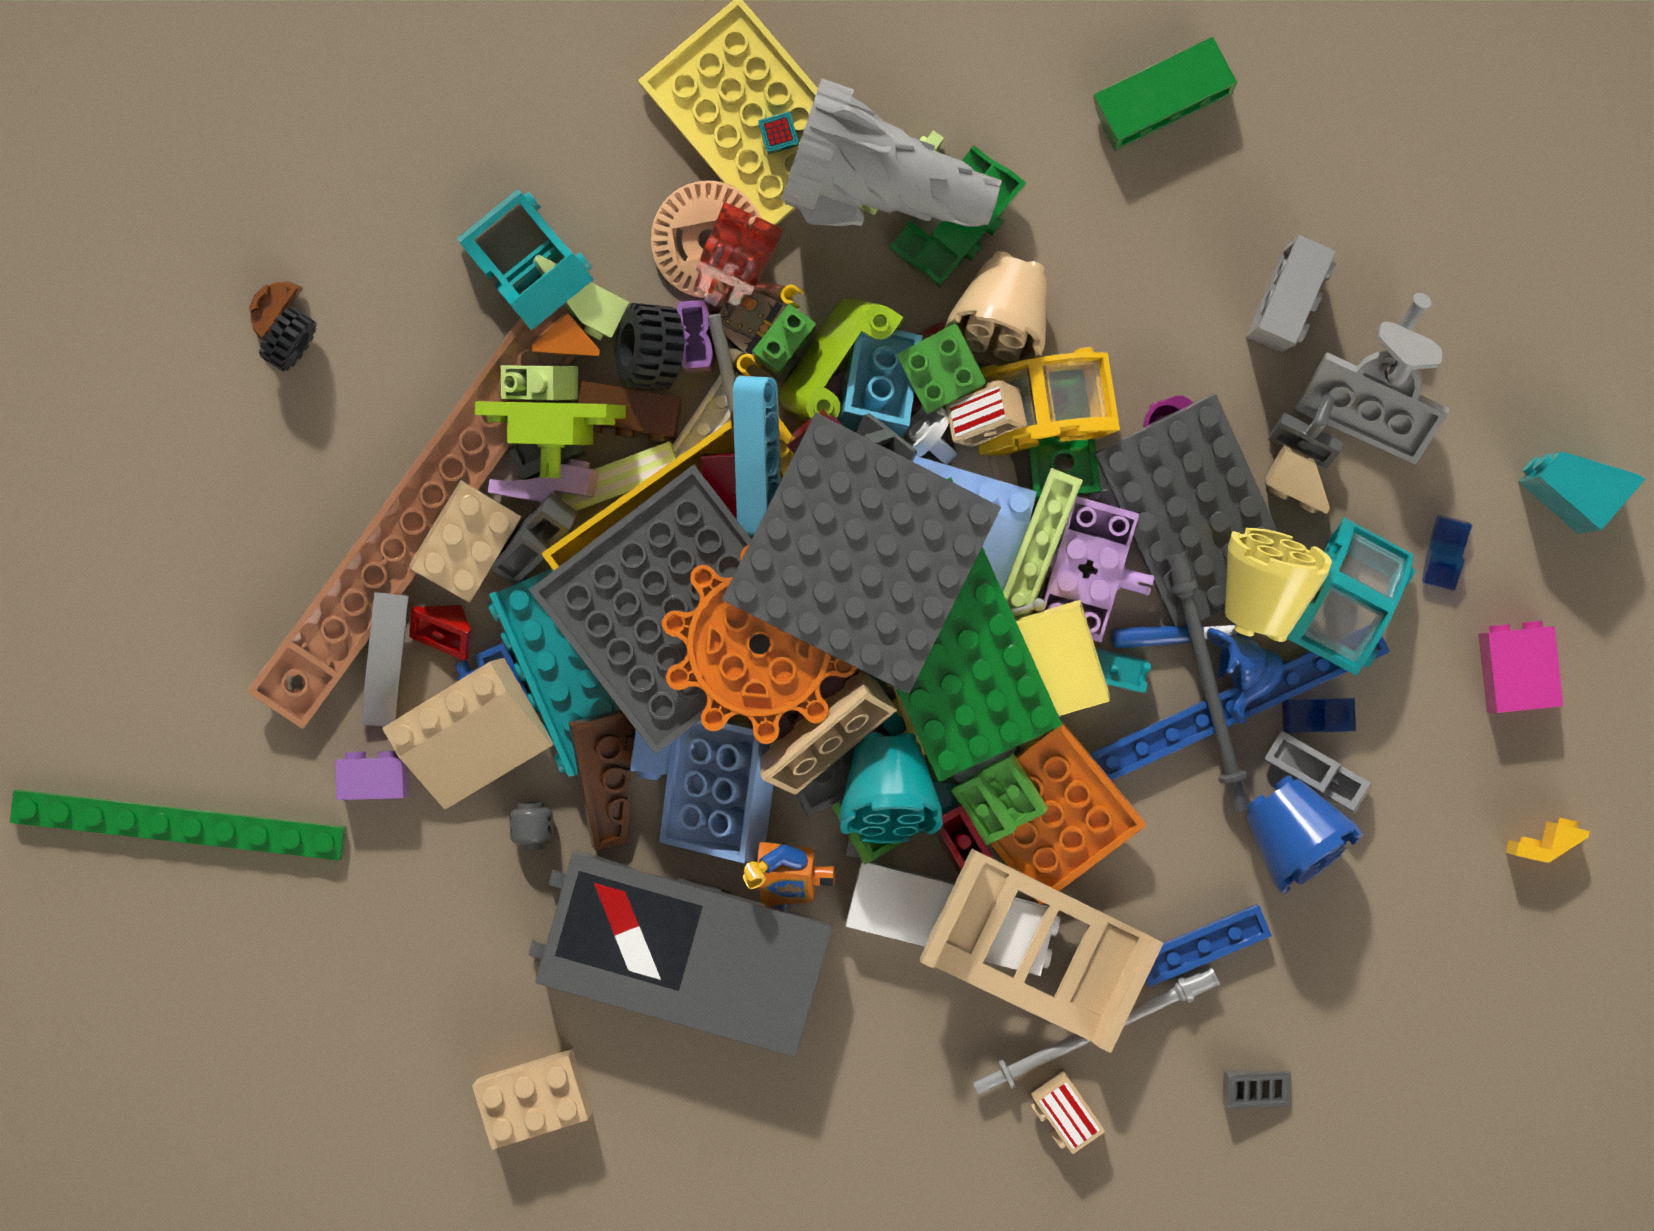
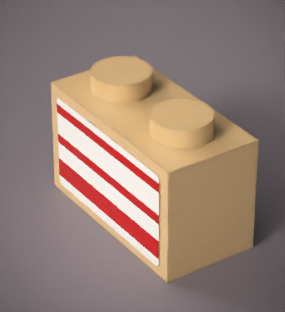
M1002 380L990 382L986 385L985 389L969 392L958 398V400L946 404L953 442L970 448L1007 432L1027 426L1020 388L1007 384Z
M1064 1070L1031 1092L1035 1101L1031 1107L1042 1122L1046 1119L1049 1120L1054 1128L1050 1134L1061 1149L1067 1146L1072 1155L1105 1132L1102 1124Z

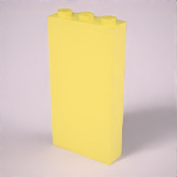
M1081 600L1015 619L1059 716L1110 701V693ZM893 686L897 697L893 699V705L897 709V714L903 717L907 728L903 733L916 735V742L920 744L923 755H926L897 689Z

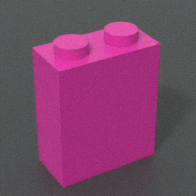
M1543 621L1522 622V629L1510 630V624L1489 626L1488 633H1478L1487 712L1502 713L1564 706L1555 626L1543 627Z

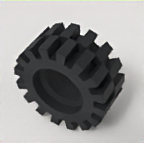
M294 307L285 309L283 314L276 318V323H272L269 327L271 328L269 333L265 334V340L260 345V357L282 372L290 370V367L296 364L297 359L300 360L302 358L304 350L308 349L309 342L314 338L313 334L316 332L317 328L315 327L317 323Z

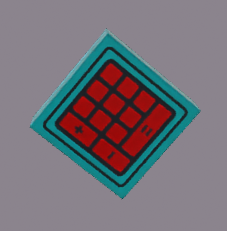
M790 111L758 120L767 155L799 146Z

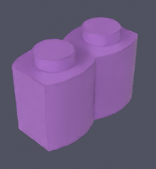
M703 300L679 302L677 311L680 314L684 331L682 364L688 374L711 372L714 365V351L709 339L711 330L708 322V316H710L708 308Z

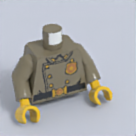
M748 282L745 289L735 287L730 296L713 286L705 297V304L718 314H721L732 365L738 368L744 376H751L747 372L748 367L751 365H756L760 369L761 365L755 359V354L752 351L786 306L790 303L796 309L799 308L800 305L793 302L792 299L798 293L802 295L805 293L797 286L791 284L783 286L773 282Z

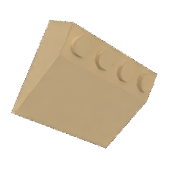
M505 658L488 662L382 728L398 757L444 810L554 745Z

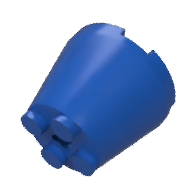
M1290 775L1274 786L1276 791L1267 798L1261 795L1247 805L1248 815L1245 818L1272 882L1281 894L1288 893L1291 890L1289 886L1294 881L1302 885L1341 857V854L1346 851L1345 846L1348 844V841L1354 845L1364 835L1355 822L1300 779L1293 780Z

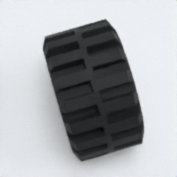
M631 303L621 318L616 336L615 360L619 379L625 387L654 390L670 389L679 373L684 352V331L680 314H678L676 308L669 306Z

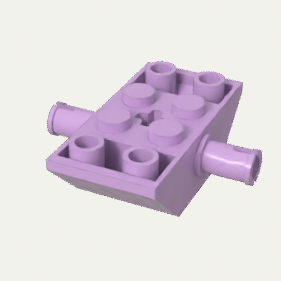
M1076 497L1048 568L1049 572L1042 594V599L1046 602L1044 610L1081 600L1092 639L1102 642L1117 590L1124 588L1149 596L1150 586L1139 584L1138 582L1153 585L1154 575L1126 569V565H1124L1139 513ZM1087 560H1091V565L1094 567L1093 572L1083 575V572L1078 568L1079 564H1086Z

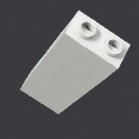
M861 859L845 922L846 927L925 947L955 882L882 863L869 862L865 865ZM1015 897L984 962L1017 970L1048 905H1040V903ZM1059 916L1055 917L1029 973L1041 976L1042 969H1048L1052 956V949H1049L1048 945L1051 935H1057L1060 925Z

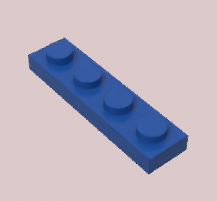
M1255 904L1163 942L1162 948L1146 979L1147 985L1151 987L1271 937L1272 934L1260 906Z

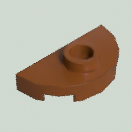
M289 281L276 282L263 286L254 295L249 306V311L251 312L250 321L253 331L263 341L265 340V334L271 330L269 327L272 323L275 324L276 318L282 315L285 309H289L303 289L301 286Z

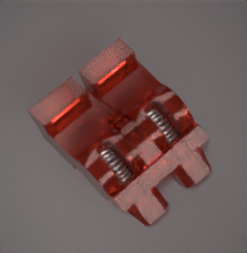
M724 202L696 267V270L699 271L696 288L712 294L719 280L730 285L724 300L737 307H741L748 295H752L779 245L784 229L757 216L751 229L747 227L752 214Z

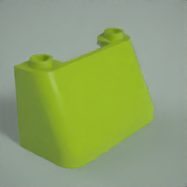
M857 298L841 300L780 391L782 407L804 423L822 409L829 416L837 419L840 413V402L831 391L825 388V385L861 331L871 338L883 340L890 337L896 329L901 330L903 317L884 305Z

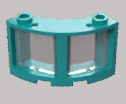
M1343 517L1326 542L1324 552L1332 560L1328 576L1291 633L1287 636V639L1357 676L1363 666L1369 667L1374 661L1378 652L1375 647L1393 616L1405 586L1412 580L1416 569L1412 567L1414 554Z

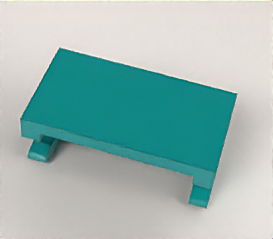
M1096 648L1107 685L1146 693L1147 672L1151 669V664L1148 663V660Z

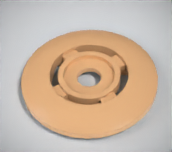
M698 181L677 189L660 206L651 229V248L658 269L671 285L695 297L705 298L713 286L726 295L731 294L740 279L739 277H741L740 275H742V271H744L743 269H745L748 257L751 256L757 260L755 268L752 270V274H750V280L757 272L765 252V228L758 209L737 188L717 181ZM732 218L735 220L739 230L741 241L739 251L734 249L735 233L729 223ZM679 228L683 230L682 245L688 256L686 261H684L678 249L677 235ZM707 229L713 230L718 236V243L721 242L726 246L722 258H720L721 260H719L716 273H714L715 275L705 273L711 261L710 259L713 257L712 255H715L713 254L715 248L705 250L699 244V235Z

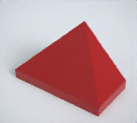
M462 605L417 606L411 609L410 638L465 661L468 658L471 629Z

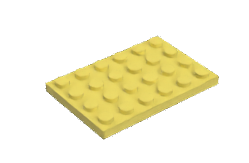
M733 0L641 77L638 83L723 183L737 188L753 202L759 211L765 233L767 234L797 209L786 205L781 199L799 146L767 155L758 120L790 111L800 144L818 88L743 0Z

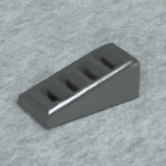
M1224 1070L1223 1104L1227 1108L1291 1106V1072ZM1263 1080H1268V1097H1262ZM1275 1080H1281V1097H1275ZM1238 1081H1243V1097H1237ZM1250 1081H1255V1097H1250Z

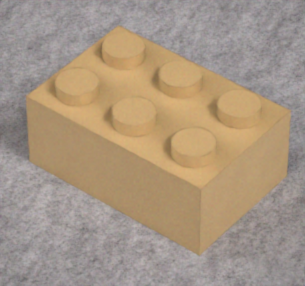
M460 480L409 566L415 572L470 603L521 519V516Z
M573 1048L479 1077L472 1085L491 1150L586 1121L592 1113Z

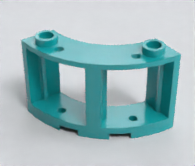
M516 189L456 239L489 279L494 275L497 277L499 282L495 284V287L530 330H533L594 280L588 272L593 267L581 252L574 255L537 212L541 206L531 193L527 192L523 195L521 191ZM519 203L548 240L503 275L474 239ZM540 255L554 263L562 256L564 257V259L521 294H518L520 290L541 274L533 263L535 256Z

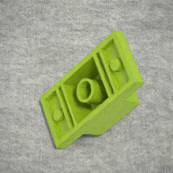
M475 401V415H487V422L507 423V443L537 444V447H541L539 478H561V448H564V445H593L594 425H615V419H626V405Z

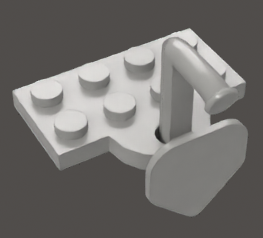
M1417 293L1413 296L1412 304L1399 325L1393 322L1381 323L1378 328L1377 340L1387 351H1379L1365 357L1358 366L1326 352L1297 401L1295 410L1314 418L1322 396L1331 395L1335 398V403L1327 425L1416 465L1449 412V407L1420 395L1422 390L1420 369L1437 368L1442 361V350L1439 345L1431 339L1412 331L1423 312L1431 307V299L1423 293Z

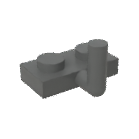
M1331 395L1322 396L1314 420L1310 425L1284 413L1272 428L1268 440L1281 447L1283 444H1286L1314 458L1316 464L1327 469L1339 455L1344 444L1343 441L1332 437L1326 432H1322L1327 424L1335 398Z

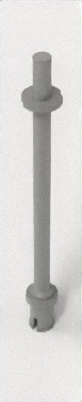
M1209 966L1207 969L1186 979L1182 976L1176 979L1177 983H1175L1172 989L1134 1006L1124 1026L1180 1000L1190 1003L1194 1001L1195 996L1220 986L1213 968ZM1075 1034L1012 1065L1007 1066L1006 1062L1002 1059L999 1061L1002 1069L974 1082V1087L978 1095L1007 1081L1012 1089L1015 1087L1014 1078L1091 1041Z

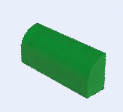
M1211 37L1095 93L1094 104L1102 127L1116 151L1233 94L1237 80L1214 37Z

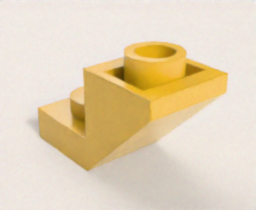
M1559 817L1558 824L1546 821L1542 843L1541 840L1521 836L1520 842L1508 840L1506 853L1549 863L1589 838L1590 831L1579 829L1578 821Z

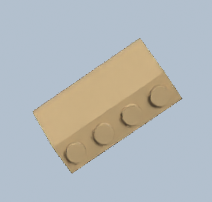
M864 672L849 678L841 690L824 700L829 708L828 716L821 723H811L806 718H803L795 724L794 729L784 738L773 742L769 750L760 757V776L762 779L796 795L896 712L897 709L878 681Z

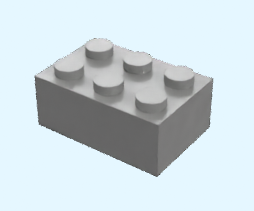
M1298 235L1286 245L1246 338L1281 353L1291 346L1295 347L1297 342L1301 343L1310 326L1305 321L1311 311H1316L1322 299L1323 293L1319 292V289L1324 280L1328 281L1335 269L1336 262L1332 261L1336 251L1301 235Z

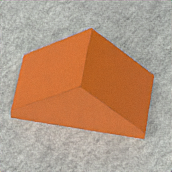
M568 313L563 314L529 344L530 352L599 356L600 351Z

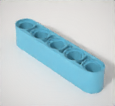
M739 376L733 385L737 521L752 539L781 482L778 387L776 380L772 377Z

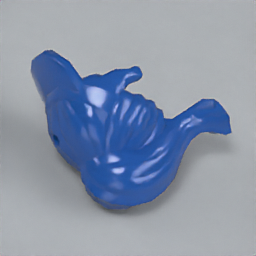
M1209 628L1207 630V638L1216 646L1222 648L1217 677L1222 678L1227 671L1233 680V684L1236 685L1240 692L1230 707V715L1238 723L1245 724V708L1255 699L1269 694L1280 682L1283 673V661L1277 653L1271 649H1263L1255 640L1246 635L1227 634L1220 630Z

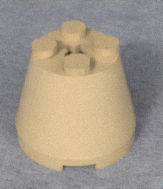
M1003 251L995 252L993 258L984 262L951 311L945 328L953 324L959 326L977 362L988 366H1003L1042 357L1045 347L1047 279L1044 275V266L1038 262H1025L1013 258L1009 253Z

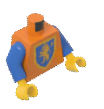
M759 842L757 862L747 863L744 868L745 874L743 875V879L749 889L759 887L761 903L786 909L792 904L813 902L816 886H834L835 867L816 866L814 850L811 848Z

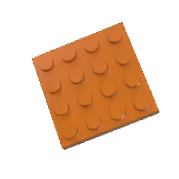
M1062 720V726L1043 734L1015 756L1047 805V811L1045 814L1018 826L1014 833L990 844L1009 867L1057 891L1062 890L1146 827L1144 819Z

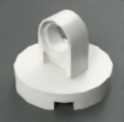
M944 406L931 413H926L924 408L920 407L911 415L909 427L903 434L902 439L917 450L916 456L921 457L930 451L942 463L948 465L958 455L941 438L949 424L947 409Z

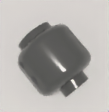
M544 802L518 803L517 809L510 812V838L513 843L522 844V850L543 849L542 843L552 840L553 814L549 808L544 807Z

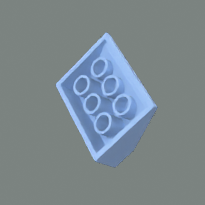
M915 456L914 463L944 478L951 477L955 484L1001 506L982 547L1003 591L1029 526L1037 491Z
M728 719L722 729L709 731L702 725L700 720L672 742L659 843L740 863L758 860L759 842H766L773 792V785L764 781L760 776V757L769 750L772 743L762 744L756 740L753 734L752 722ZM779 728V735L775 741L779 740L781 728Z

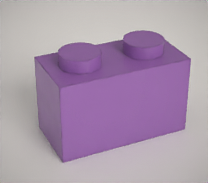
M363 751L345 752V758L335 760L336 800L408 797L409 768L402 762L395 751H378L379 757L366 758V752Z

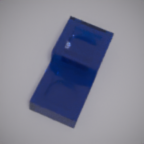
M1437 515L1426 555L1422 576L1423 583L1451 590L1456 589L1465 562L1463 553L1472 528L1470 522Z
M1355 698L1296 699L1282 702L1283 732L1356 731Z

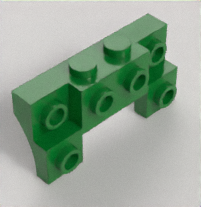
M975 145L970 148V151L961 161L972 167L973 171L1002 180L997 202L988 225L964 226L949 221H941L931 233V236H929L909 221L903 231L889 245V249L910 267L919 270L939 288L966 258L970 262L983 247L979 242L987 233L993 236L1004 222L1001 218L1003 212L1026 185V182L1011 169L994 161Z

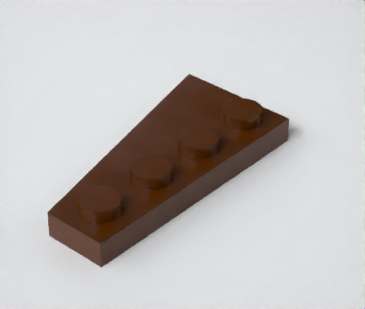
M621 709L568 722L592 847L597 851L626 843L630 807L628 794L629 783H631L632 771H630L631 751H633L634 747L633 725Z

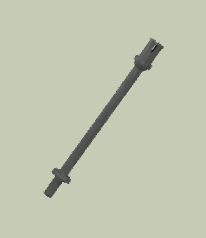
M1187 551L1166 556L1173 581L1171 591L1176 593V596L1180 597L1225 769V773L1218 780L1219 783H1228L1235 812L1245 811L1248 808L1241 780L1247 778L1248 771L1238 770L1193 595L1196 591L1195 588L1198 587L1197 580H1193Z

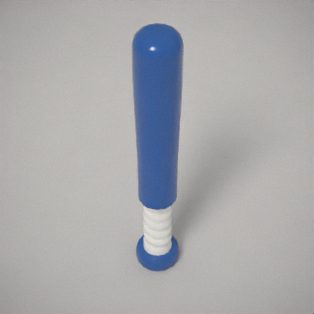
M1235 623L1233 626L1203 627L1201 625L1205 640L1208 639L1207 630L1209 628H1214L1227 634L1243 635L1235 631ZM1188 626L1116 628L1112 632V643L1116 648L1192 643Z

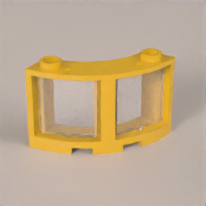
M1090 347L1077 349L1073 353L1038 357L1003 366H985L981 368V372L986 379V384L971 391L977 392L985 389L988 383L998 380L1020 388L1027 422L1026 427L1015 429L979 444L980 455L1008 456L1021 450L1039 446V439L1059 436L1061 442L1099 440L1120 430L1108 353L1094 352L1093 348Z

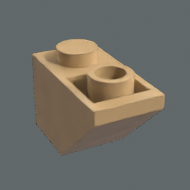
M1283 444L1265 477L1266 484L1270 486L1269 491L1282 499H1287L1288 496L1299 500V506L1313 514H1317L1318 510L1327 514L1330 506L1314 458Z

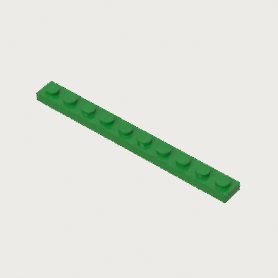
M21 789L13 790L10 823L338 861L342 860L346 826Z

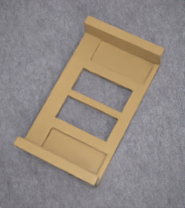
M971 849L928 938V942L921 954L920 962L933 969L936 967L1077 1034L1111 1053L1162 948L1163 942ZM1019 890L1048 904V907L1014 977H1011L983 962ZM1060 910L1089 925L1053 997L1024 982Z

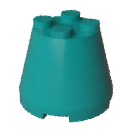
M869 733L853 751L840 809V829L842 833L848 834L853 832L860 834V841L900 843L910 841V836L923 831L931 835L937 832L943 824L942 808L921 746L916 742V735L902 733L897 736L883 737L880 733Z

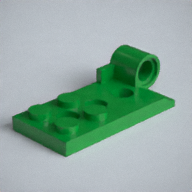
M1083 371L1048 373L1050 393L1060 392L1066 399V403L1063 406H1053L1055 421L1089 418ZM1027 377L1020 379L1023 408L1027 422L1026 427L1035 425L1029 379ZM1055 437L1039 439V446L1028 448L1030 490L1037 491L1032 515L1050 469L1058 470L1054 460L1061 455L1069 457L1073 462L1072 469L1063 473L1083 480L1077 495L1101 493L1098 462L1093 454L1097 451L1095 439L1061 442Z

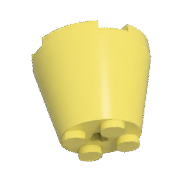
M1246 528L1244 534L1233 531L1228 544L1225 615L1236 624L1235 631L1246 636H1254L1256 632L1267 635L1272 640L1285 642L1287 636L1291 633L1328 576L1332 564L1331 558L1318 547H1311L1308 550L1304 545L1292 541L1293 536L1259 528Z

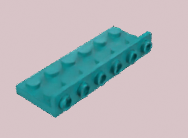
M549 569L504 590L489 594L492 602L488 603V607L494 620H500L505 632L501 633V637L509 652L513 650L518 663L514 664L518 677L521 682L527 681L532 692L527 695L529 702L535 712L540 711L545 722L543 726L558 752V754L554 755L557 767L561 773L566 772L570 778L578 774L568 722L620 710V708L529 591V589L553 572L552 569Z

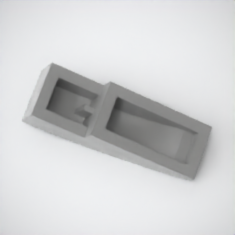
M1283 731L1279 733L1265 757V760L1295 779H1300L1310 788L1353 813H1356L1372 786L1368 780Z

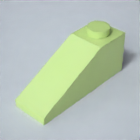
M540 255L535 256L533 260L534 265L542 276L556 265V263ZM590 282L564 305L576 322L585 326L583 331L587 335L601 341L603 336L612 338L629 302Z

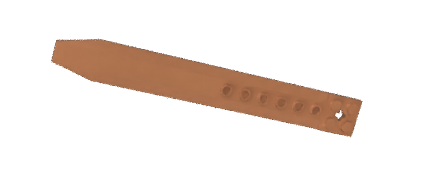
M564 304L533 330H530L521 317L290 633L247 689V693L301 729H304L369 640L374 592L402 595L417 574V572L410 568L409 564L459 481L462 480L478 490L512 444L507 443V423L487 422V415H475V401L543 402V400L501 399V365L569 366L576 355L529 351V344L563 314L568 313L576 322ZM577 323L584 330L585 326ZM297 674L302 676L301 683L304 687L301 690L294 688L293 691H290L287 688L289 682L285 679L289 675L292 677Z

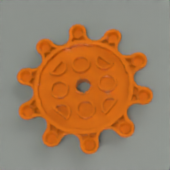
M746 546V547L742 550V552H741V554H740V562H741V560H742V558H743V556H744V554H745V552H746L748 546ZM707 565L695 567L691 572L690 579L700 595L698 606L691 612L670 611L662 619L663 630L668 635L683 640L687 647L685 659L668 669L666 673L668 685L675 690H683L692 686L704 690L707 695V705L701 714V723L707 730L718 731L725 726L728 719L737 714L744 715L751 720L754 737L762 744H769L777 739L779 735V719L787 711H798L811 723H821L828 716L829 708L820 695L819 687L821 682L828 676L849 677L855 672L856 667L722 601L733 577H721ZM756 634L765 635L769 640V649L764 654H755L749 647L750 639Z

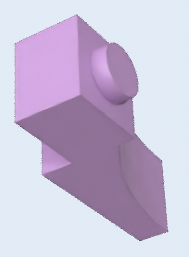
M570 459L569 465L561 464V478L537 477L517 481L490 479L488 493L542 502L550 493L561 499L562 492L594 498L599 472L589 469V462Z

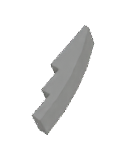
M374 592L361 724L385 727L396 720L409 596Z

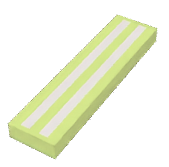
M666 442L593 469L599 472L594 498L562 492L561 500L579 512L625 495L677 458L672 443Z

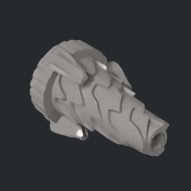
M823 78L821 79L781 199L786 205L800 209L806 223L829 226H862L864 215L859 208L861 205H865L888 213L899 211L925 221H930L931 217L941 221H949L964 226L988 225L997 202L1002 180L973 171L972 167L965 162L934 151L935 145L910 137L903 129L884 122L867 105L852 97L854 89Z

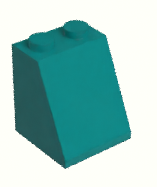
M1561 451L1550 455L1547 453L1540 458L1536 456L1531 459L1523 468L1522 472L1525 475L1520 479L1519 483L1577 534L1602 530L1646 479L1633 472Z

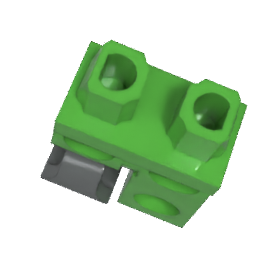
M789 303L752 351L761 368L778 381L783 382L799 362V358L794 353L798 354L814 334L816 323Z

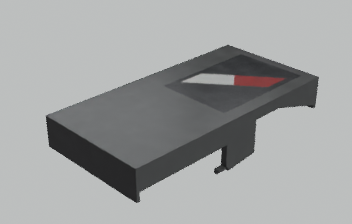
M578 849L572 852L566 874L552 869L548 884L562 890L547 943L542 944L533 939L528 955L542 959L535 983L796 1057L833 922L822 921L731 895V891L680 877L676 881L641 871Z

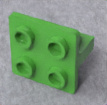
M953 324L897 354L926 413H931L986 384V379L957 324Z

